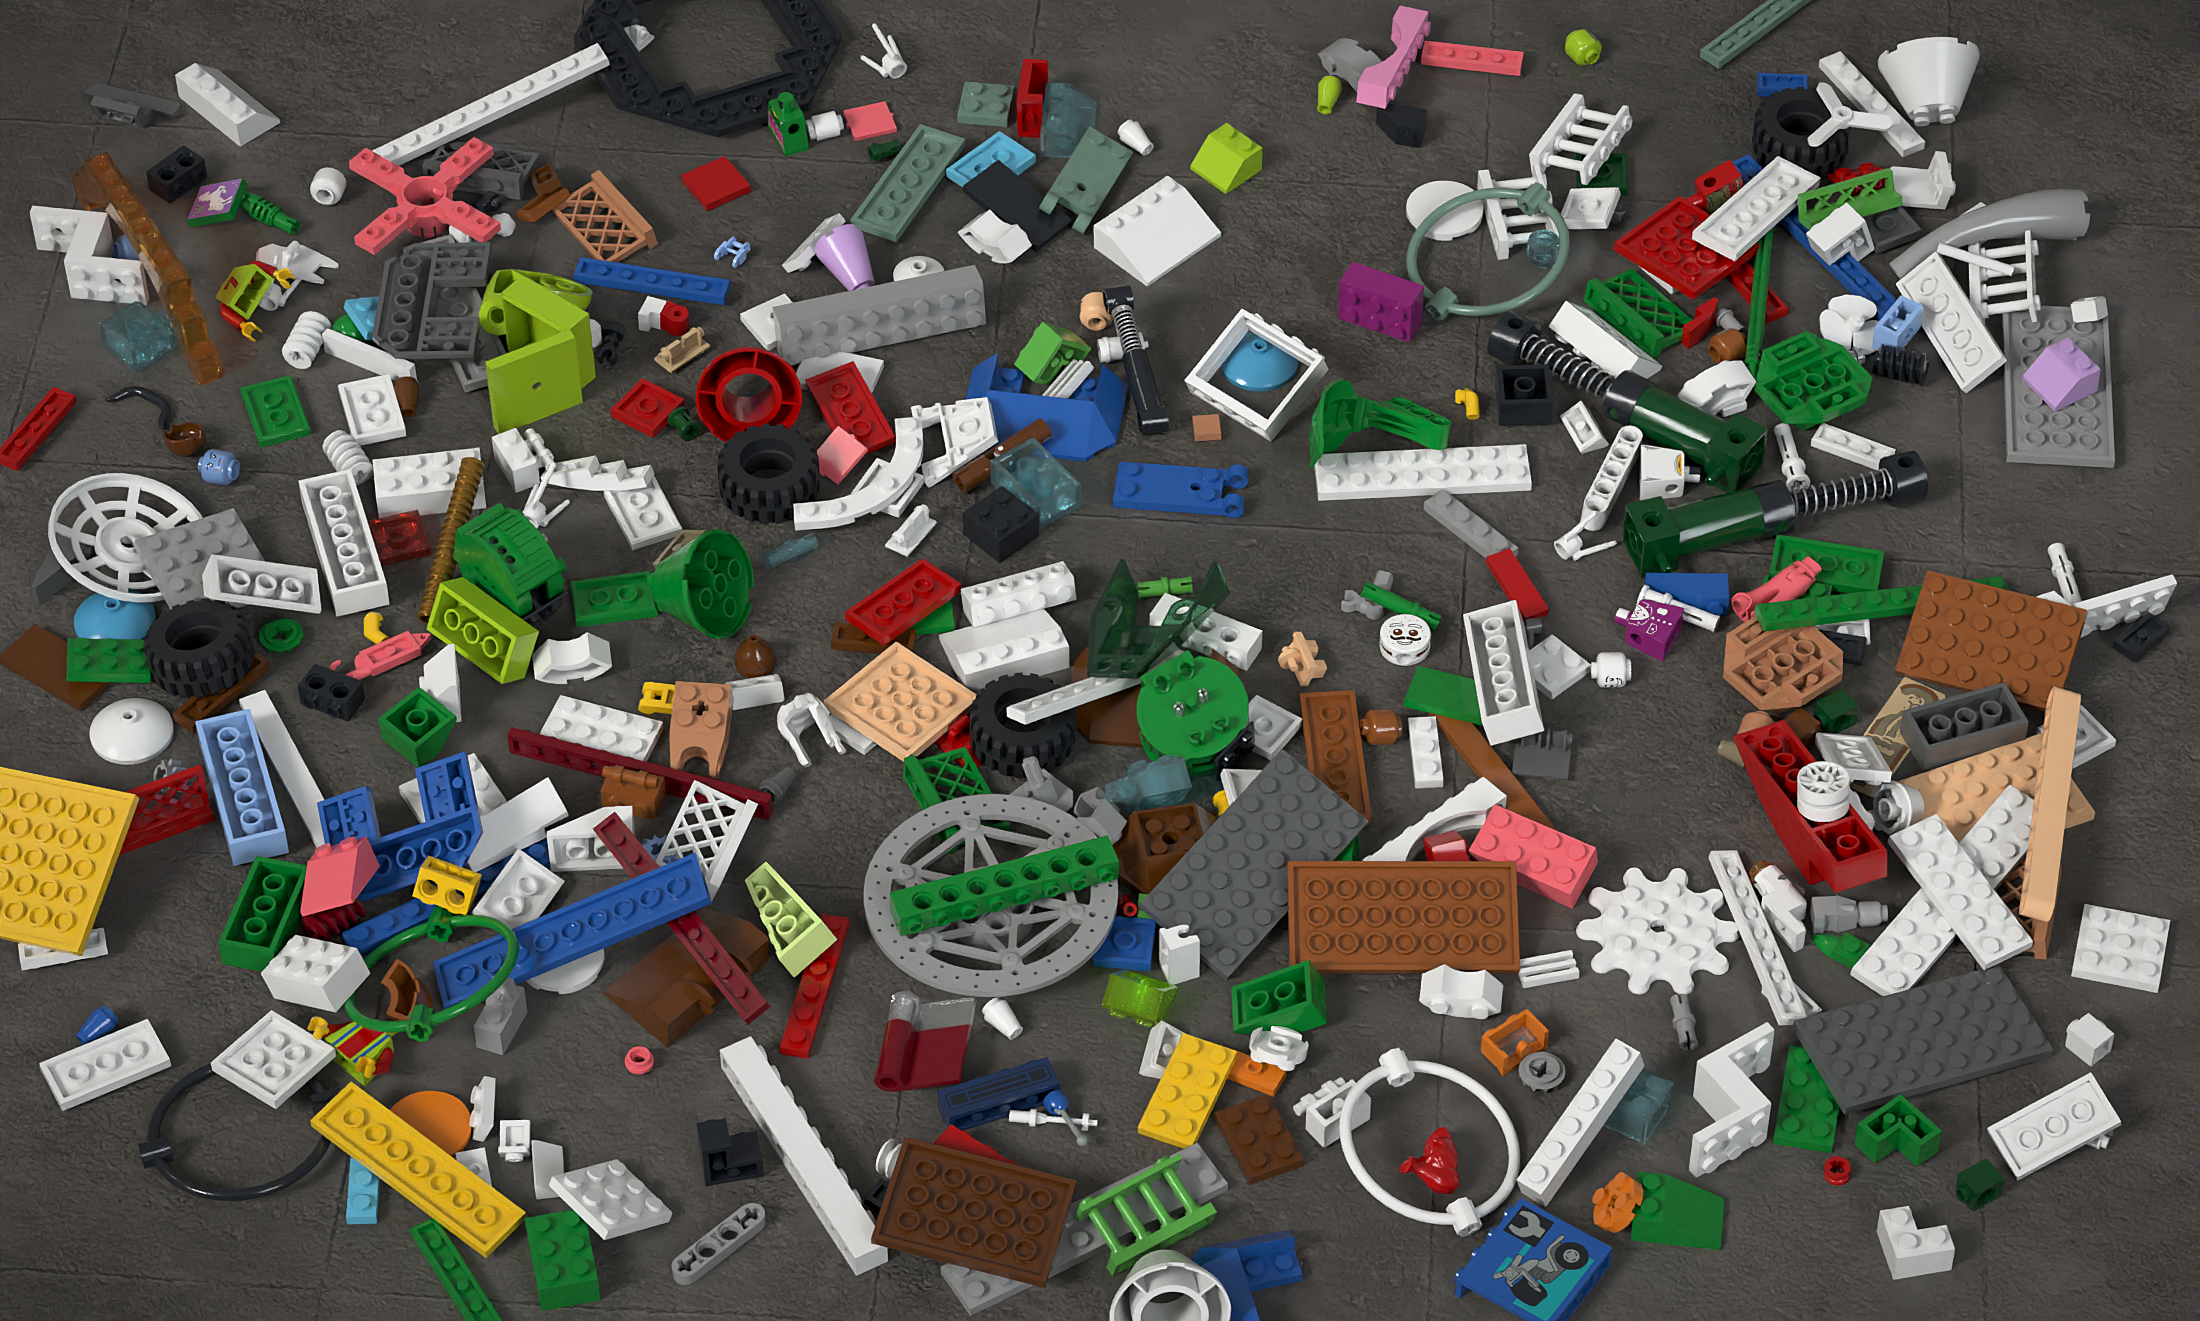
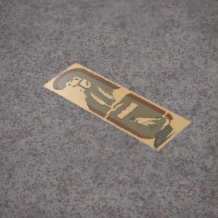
M1907 677L1903 678L1863 735L1872 738L1892 771L1891 777L1910 751L1900 733L1903 710L1945 699V694ZM1854 780V782L1850 783V788L1868 796L1878 786L1867 784L1865 780Z

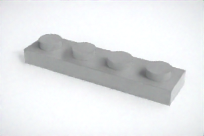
M1444 489L1424 502L1423 510L1486 558L1508 548L1511 549L1515 557L1518 555V547Z

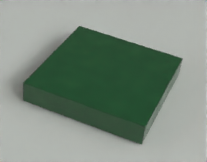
M1576 153L1575 160L1583 161L1586 155ZM1610 153L1608 160L1601 165L1597 175L1591 179L1588 185L1581 183L1580 171H1576V189L1619 188L1621 195H1627V154Z

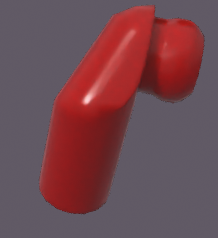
M1124 893L1123 895H1118L1117 910H1122L1124 917H1134L1137 913V906L1133 903L1130 896Z

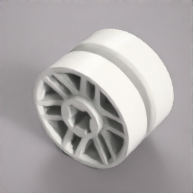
M1826 761L1814 762L1804 766L1797 776V807L1799 812L1804 817L1817 822H1830L1843 817L1849 810L1850 777L1847 770L1839 764Z

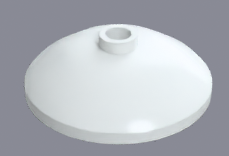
M143 698L123 699L108 705L96 715L90 727L91 744L99 756L112 763L123 765L143 763L158 756L167 748L173 737V721L169 712L157 702Z

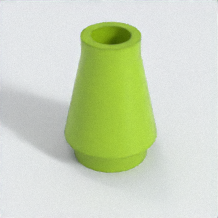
M1325 76L1319 81L1318 112L1322 114L1331 113L1335 102L1342 92L1341 81L1338 78Z

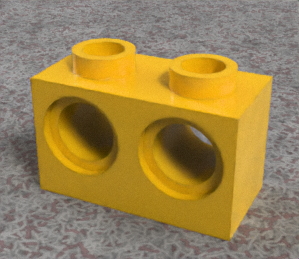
M428 855L420 867L412 896L420 899L423 903L447 908L451 913L467 915L474 904L482 874ZM429 880L434 881L438 886L432 885ZM455 889L462 891L465 896L459 895Z

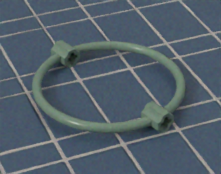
M1535 182L1526 191L1513 188H1486L1468 192L1445 202L1422 221L1409 243L1406 264L1410 281L1424 286L1423 298L1428 302L1425 305V309L1434 320L1440 322L1449 313L1463 316H1490L1505 313L1531 302L1555 282L1568 259L1570 238L1563 217L1548 202L1550 193L1542 184ZM1489 198L1517 199L1518 207L1528 216L1536 215L1540 209L1544 211L1554 222L1559 234L1558 256L1549 273L1526 293L1498 304L1467 306L1458 304V297L1450 289L1443 287L1434 294L1421 280L1417 269V253L1421 241L1427 231L1450 211L1462 205Z

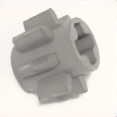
M162 760V764L158 765L154 771V781L181 772L187 768L181 767L182 760ZM163 788L161 789V792L166 793L169 790V788Z

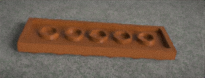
M1355 690L1299 693L1308 771L1369 821L1367 825H1371L1372 816Z

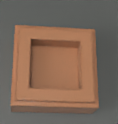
M1219 414L1192 416L1195 441L1221 440Z

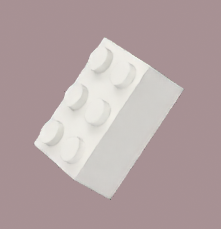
M295 935L290 939L287 945L261 972L275 999L337 1012L370 974L357 948Z

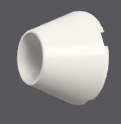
M1157 1250L1140 1258L1116 1293L1110 1309V1321H1229L1231 1315L1230 1300L1222 1283L1191 1259L1173 1250ZM1161 1293H1184L1182 1297L1169 1303L1149 1302V1300Z

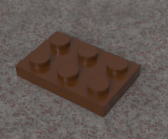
M1268 1094L1214 1112V1120L1249 1185L1304 1166V1158Z

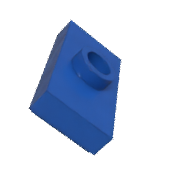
M1757 73V96L1769 97L1777 91L1779 93L1782 92L1785 88H1791L1792 90L1797 87H1804V89H1808V75Z

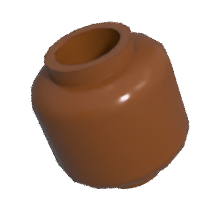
M1728 328L1711 337L1708 346L1709 356L1715 363L1725 360L1739 361L1746 356L1747 337L1734 328Z
M1371 709L1359 723L1360 734L1364 735L1366 742L1370 745H1392L1402 734V720L1391 709Z

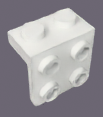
M1935 151L1928 169L1896 166L1890 168L1893 171L1894 190L1902 196V206L1945 210L1950 196H1953L1955 193L1956 184L1955 181H1952L1951 164L1948 163L1945 152Z

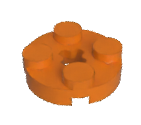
M1620 1172L1605 1188H1599L1592 1199V1202L1595 1204L1593 1213L1594 1224L1612 1233H1617L1624 1229L1635 1216L1632 1213L1635 1204L1641 1205L1643 1198L1641 1183L1624 1172Z

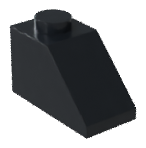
M1388 103L1386 109L1377 107L1376 124L1395 144L1421 148L1427 127V109Z

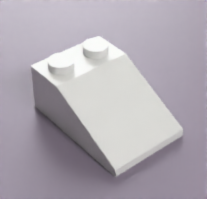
M632 806L603 807L547 831L551 872L624 869L594 832L593 828L613 812H616L635 836Z

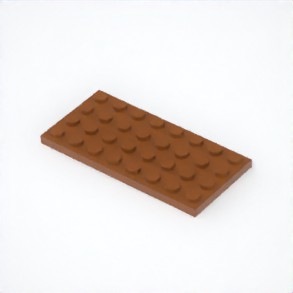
M1287 861L1289 966L1310 960L1319 973H1426L1445 964L1454 970L1462 972L1486 970L1490 974H1519L1520 953L1516 861Z

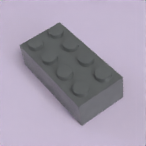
M2003 682L1903 710L1900 733L1920 768L1925 772L1998 747L2025 740L2028 720L2007 685Z

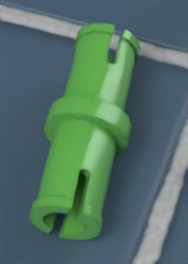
M1191 576L1173 579L1161 577V580L1137 582L1138 598L1163 596L1164 593L1170 595L1193 593Z

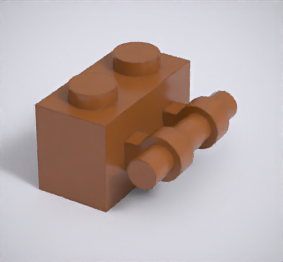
M617 765L615 767L604 766L602 777H606L601 788L602 808L632 806L633 815L639 818L656 820L666 797L665 778L649 774L646 771H633Z

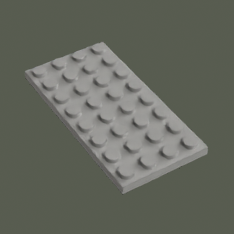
M2041 306V310L2037 311V322H2032L2029 309L2002 313L2003 354L2007 359L2003 364L2006 462L2114 468L2115 449L2108 315L2097 321L2076 323L2073 321L2071 307ZM2069 337L2101 369L2097 392L2054 411L2022 378L2048 346Z

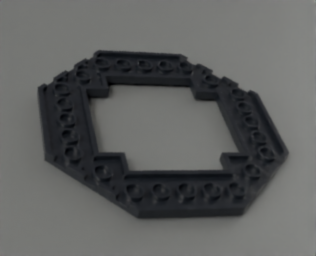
M594 0L583 18L580 29H577L574 35V44L579 52L598 43L608 58L610 65L594 72V75L617 109L714 137H721L768 122V102L778 98L784 92L793 95L801 111L808 110L842 40L841 30L820 0H761L793 47L775 53V61L782 71L696 97L686 81L662 87L624 30L626 27L642 23V15L635 5L651 0Z

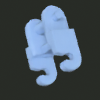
M733 236L728 242L724 241L717 248L714 259L719 260L720 257L731 252L736 255L732 266L737 268L738 265L745 261L746 254L750 251V243H739L737 238ZM734 246L740 248L738 251L733 250Z

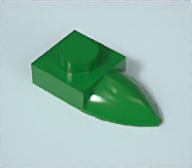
M1846 932L1842 937L1832 934H1812L1813 942L1823 954L1851 969L1870 948V944Z

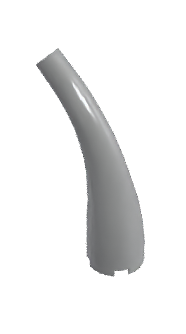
M2058 188L2024 193L1991 203L1963 214L1935 229L1891 261L1889 265L1896 275L1902 279L1935 251L1937 252L1939 243L1959 248L1989 239H2025V231L2030 230L2032 239L2077 240L2078 236L2085 235L2089 226L2090 214L2085 213L2084 202H2088V198L2081 189Z

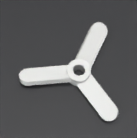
M1826 83L1818 84L1816 90L1832 116L1808 137V144L1810 146L1821 145L1838 129L1856 127L1888 131L1892 128L1893 121L1891 117L1852 111L1841 104L1830 85Z

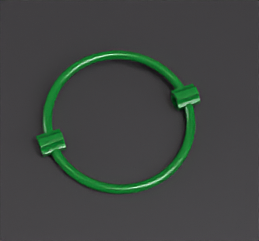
M441 906L434 907L433 912L429 915L428 922L394 936L363 960L368 970L391 951L420 936L428 934L429 939H434L441 943L448 941L454 927L478 926L497 931L507 942L506 959L495 976L470 997L437 1013L434 1012L433 1008L419 1004L414 1006L408 1020L384 1021L373 1019L358 1010L355 1004L356 990L344 1003L346 1013L356 1024L366 1029L388 1033L407 1032L409 1038L415 1039L419 1043L428 1041L435 1025L451 1020L474 1008L492 995L506 981L513 971L519 956L518 938L511 927L498 919L483 915L455 916L447 908Z

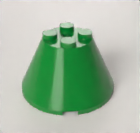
M713 529L702 533L659 562L654 573H651L648 577V585L653 591L659 611L670 614L707 637L724 639L736 634L749 616L752 604L748 603L750 588H754V575L749 555L742 542L732 533H726L722 529Z

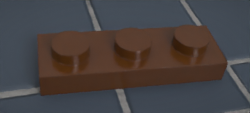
M835 622L831 649L881 654L892 644L898 642L914 653L917 629H907L883 646L851 623Z

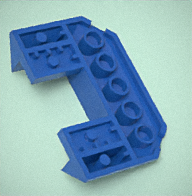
M998 353L973 368L965 400L987 397L991 403L998 442L988 448V451L1038 418H1042L1047 423L1053 437L1027 455L1088 461L1099 450L1103 448L1108 450L1116 446L1128 393V384L1103 364L1099 378L1086 377L1072 393L1071 399L1022 394L1025 374L1020 369L999 367Z
M467 752L415 768L425 822L381 837L372 790L368 786L317 802L324 843H330L333 846L340 844L341 841L349 837L358 839L367 836L380 865L358 895V899L366 902L416 885L420 867L428 855L462 868L465 867L483 834Z
M1287 1230L1201 1247L1192 1258L1193 1262L1214 1275L1224 1286L1231 1304L1229 1321H1260L1251 1294L1252 1291L1302 1281V1271L1295 1253V1236Z

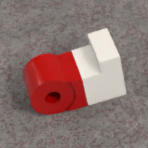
M648 296L638 313L639 330L649 332L652 327L668 331L673 336H683L690 328L688 309L676 303Z

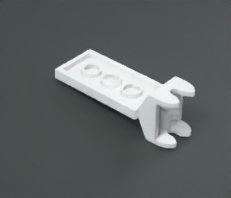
M2173 574L2075 603L2074 607L2086 609L2088 612L2081 637L2098 629L2108 630L2115 626V624L2124 621L2126 623L2134 622L2149 612L2153 615L2163 612L2177 585ZM2055 591L2037 596V598L2072 606Z

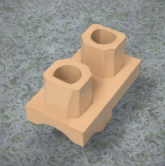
M1294 632L1293 642L1282 649L1278 662L1283 669H1290L1295 672L1300 686H1308L1312 678H1323L1327 666L1324 660H1314L1318 653L1316 641L1305 640L1302 632Z

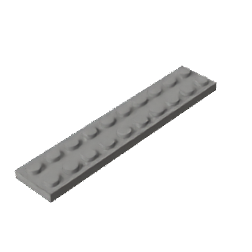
M1198 1143L1169 1156L1171 1158L1180 1154L1182 1157L1180 1165L1175 1172L1197 1205L1228 1191V1183ZM1154 1164L1071 1203L1048 1278L1110 1249L1090 1217L1080 1222L1076 1221L1075 1216L1079 1203L1089 1196L1096 1198L1151 1169L1154 1167ZM1165 1177L1150 1184L1171 1218L1186 1212V1209ZM1140 1190L1125 1197L1146 1231L1161 1224ZM1115 1204L1100 1211L1120 1243L1135 1236ZM949 1263L940 1267L941 1275L970 1316L1034 1286Z

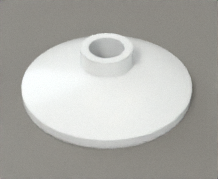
M909 257L895 267L893 279L894 281L938 273L944 271V268L938 261L930 257Z

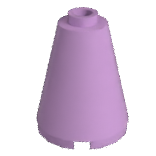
M846 224L832 229L834 234L826 237L824 234L818 240L814 248L818 259L848 291L875 286L863 232L856 225Z

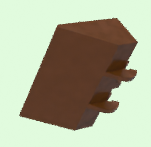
M708 908L700 910L697 913L699 918L747 978L752 980L751 976L768 962L770 938L747 920ZM675 933L604 991V994L667 1048L706 1014L711 1015L714 1012L713 1008L726 998Z

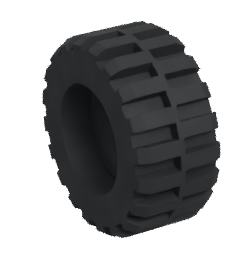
M1797 87L1792 90L1791 88H1785L1780 93L1777 91L1771 94L1757 108L1754 118L1752 148L1757 159L1762 165L1765 164V167L1779 156L1821 178L1826 176L1828 172L1832 173L1845 161L1848 154L1851 127L1838 129L1819 146H1810L1808 144L1809 136H1799L1789 132L1805 131L1813 134L1832 115L1815 88H1811V90L1804 89V87Z
M762 424V427H755V425L748 427L747 431L743 432L741 430L736 433L734 439L730 438L719 452L717 470L720 496L727 508L732 509V512L739 517L745 516V519L754 522V520H758L761 524H768L769 521L781 523L783 519H794L793 504L815 502L817 493L820 491L817 449L804 434L800 435L799 431L792 427L786 429V426L777 424V426ZM764 469H779L787 472L779 477L769 479L757 478L751 475Z
M201 598V601L189 600L186 601V604L173 606L172 610L168 612L164 611L159 615L158 620H154L151 623L144 637L143 647L154 681L162 690L174 696L179 694L182 698L190 699V696L194 695L196 698H204V695L211 694L213 696L219 694V691L224 688L226 690L231 688L235 681L239 682L244 677V672H248L254 659V645L245 618L236 607L222 600L211 601L209 598Z
M1023 672L1014 673V676L1009 677L1008 674L1000 676L998 681L992 680L985 685V688L980 689L976 694V699L972 701L969 735L971 747L981 762L986 761L985 765L993 771L995 769L999 770L1001 775L1008 776V774L1015 775V778H1023V776H1026L1022 766L1023 759L1031 756L1037 758L1041 770L1044 769L1049 773L1054 770V766H1061L1073 750L1076 708L1073 707L1037 720L1036 722L1044 726L1039 730L1032 732L1010 730L1002 725L1004 722L1012 720L1007 717V707L1062 687L1059 684L1054 685L1053 680L1047 677L1042 679L1039 678L1038 674L1033 673L1023 675Z

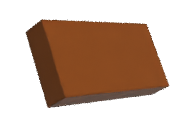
M559 187L551 195L544 196L543 194L536 197L517 211L516 215L519 221H537L570 196L568 189Z

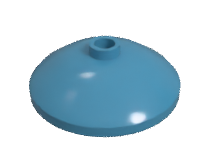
M1253 332L1245 334L1222 363L1220 369L1224 377L1233 385L1248 391L1264 392L1278 389L1290 382L1297 372L1298 360Z
M128 589V593L142 594L136 590ZM95 593L84 600L76 610L74 629L78 638L144 640L151 623L156 620V612L152 602L121 601Z

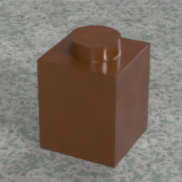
M1802 708L1797 709L1784 719L1807 749L1815 744L1816 732L1820 733L1821 722Z

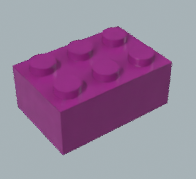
M1352 262L1339 281L1338 319L1410 342L1422 324L1424 286Z

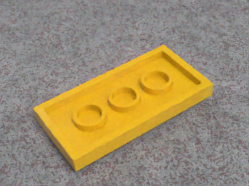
M1183 1033L1138 1125V1133L1183 1149L1196 1144L1237 1059V1051Z

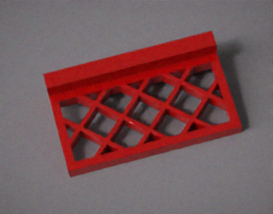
M201 765L125 791V793L135 794L138 798L142 797V800L137 804L119 855L215 820L213 811L210 808ZM197 776L195 781L190 786L184 785V783L188 779ZM169 788L164 796L157 794L161 789ZM178 790L185 792L179 800L172 798ZM151 800L158 802L153 809L146 808Z

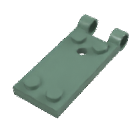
M1089 126L1053 186L1048 191L1039 209L1050 215L1057 203L1063 205L1079 215L1072 228L1084 234L1133 151Z

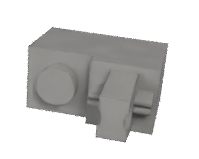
M508 977L486 999V1005L474 1025L477 1048L504 1055L528 1013L524 987L515 985L514 979Z

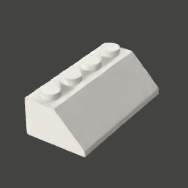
M194 63L175 74L179 97L240 147L280 123L278 117L218 69Z
M1565 301L1549 325L1556 332L1555 338L1564 344L1570 343L1573 345L1572 351L1584 359L1588 357L1592 360L1591 366L1598 367V371L1605 370L1609 375H1614L1615 379L1624 370H1631L1648 379L1663 367L1588 308Z
M211 554L202 574L204 596L211 599L318 614L321 612L318 574L315 568Z

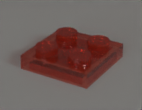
M418 510L367 521L381 566L431 555L430 544Z

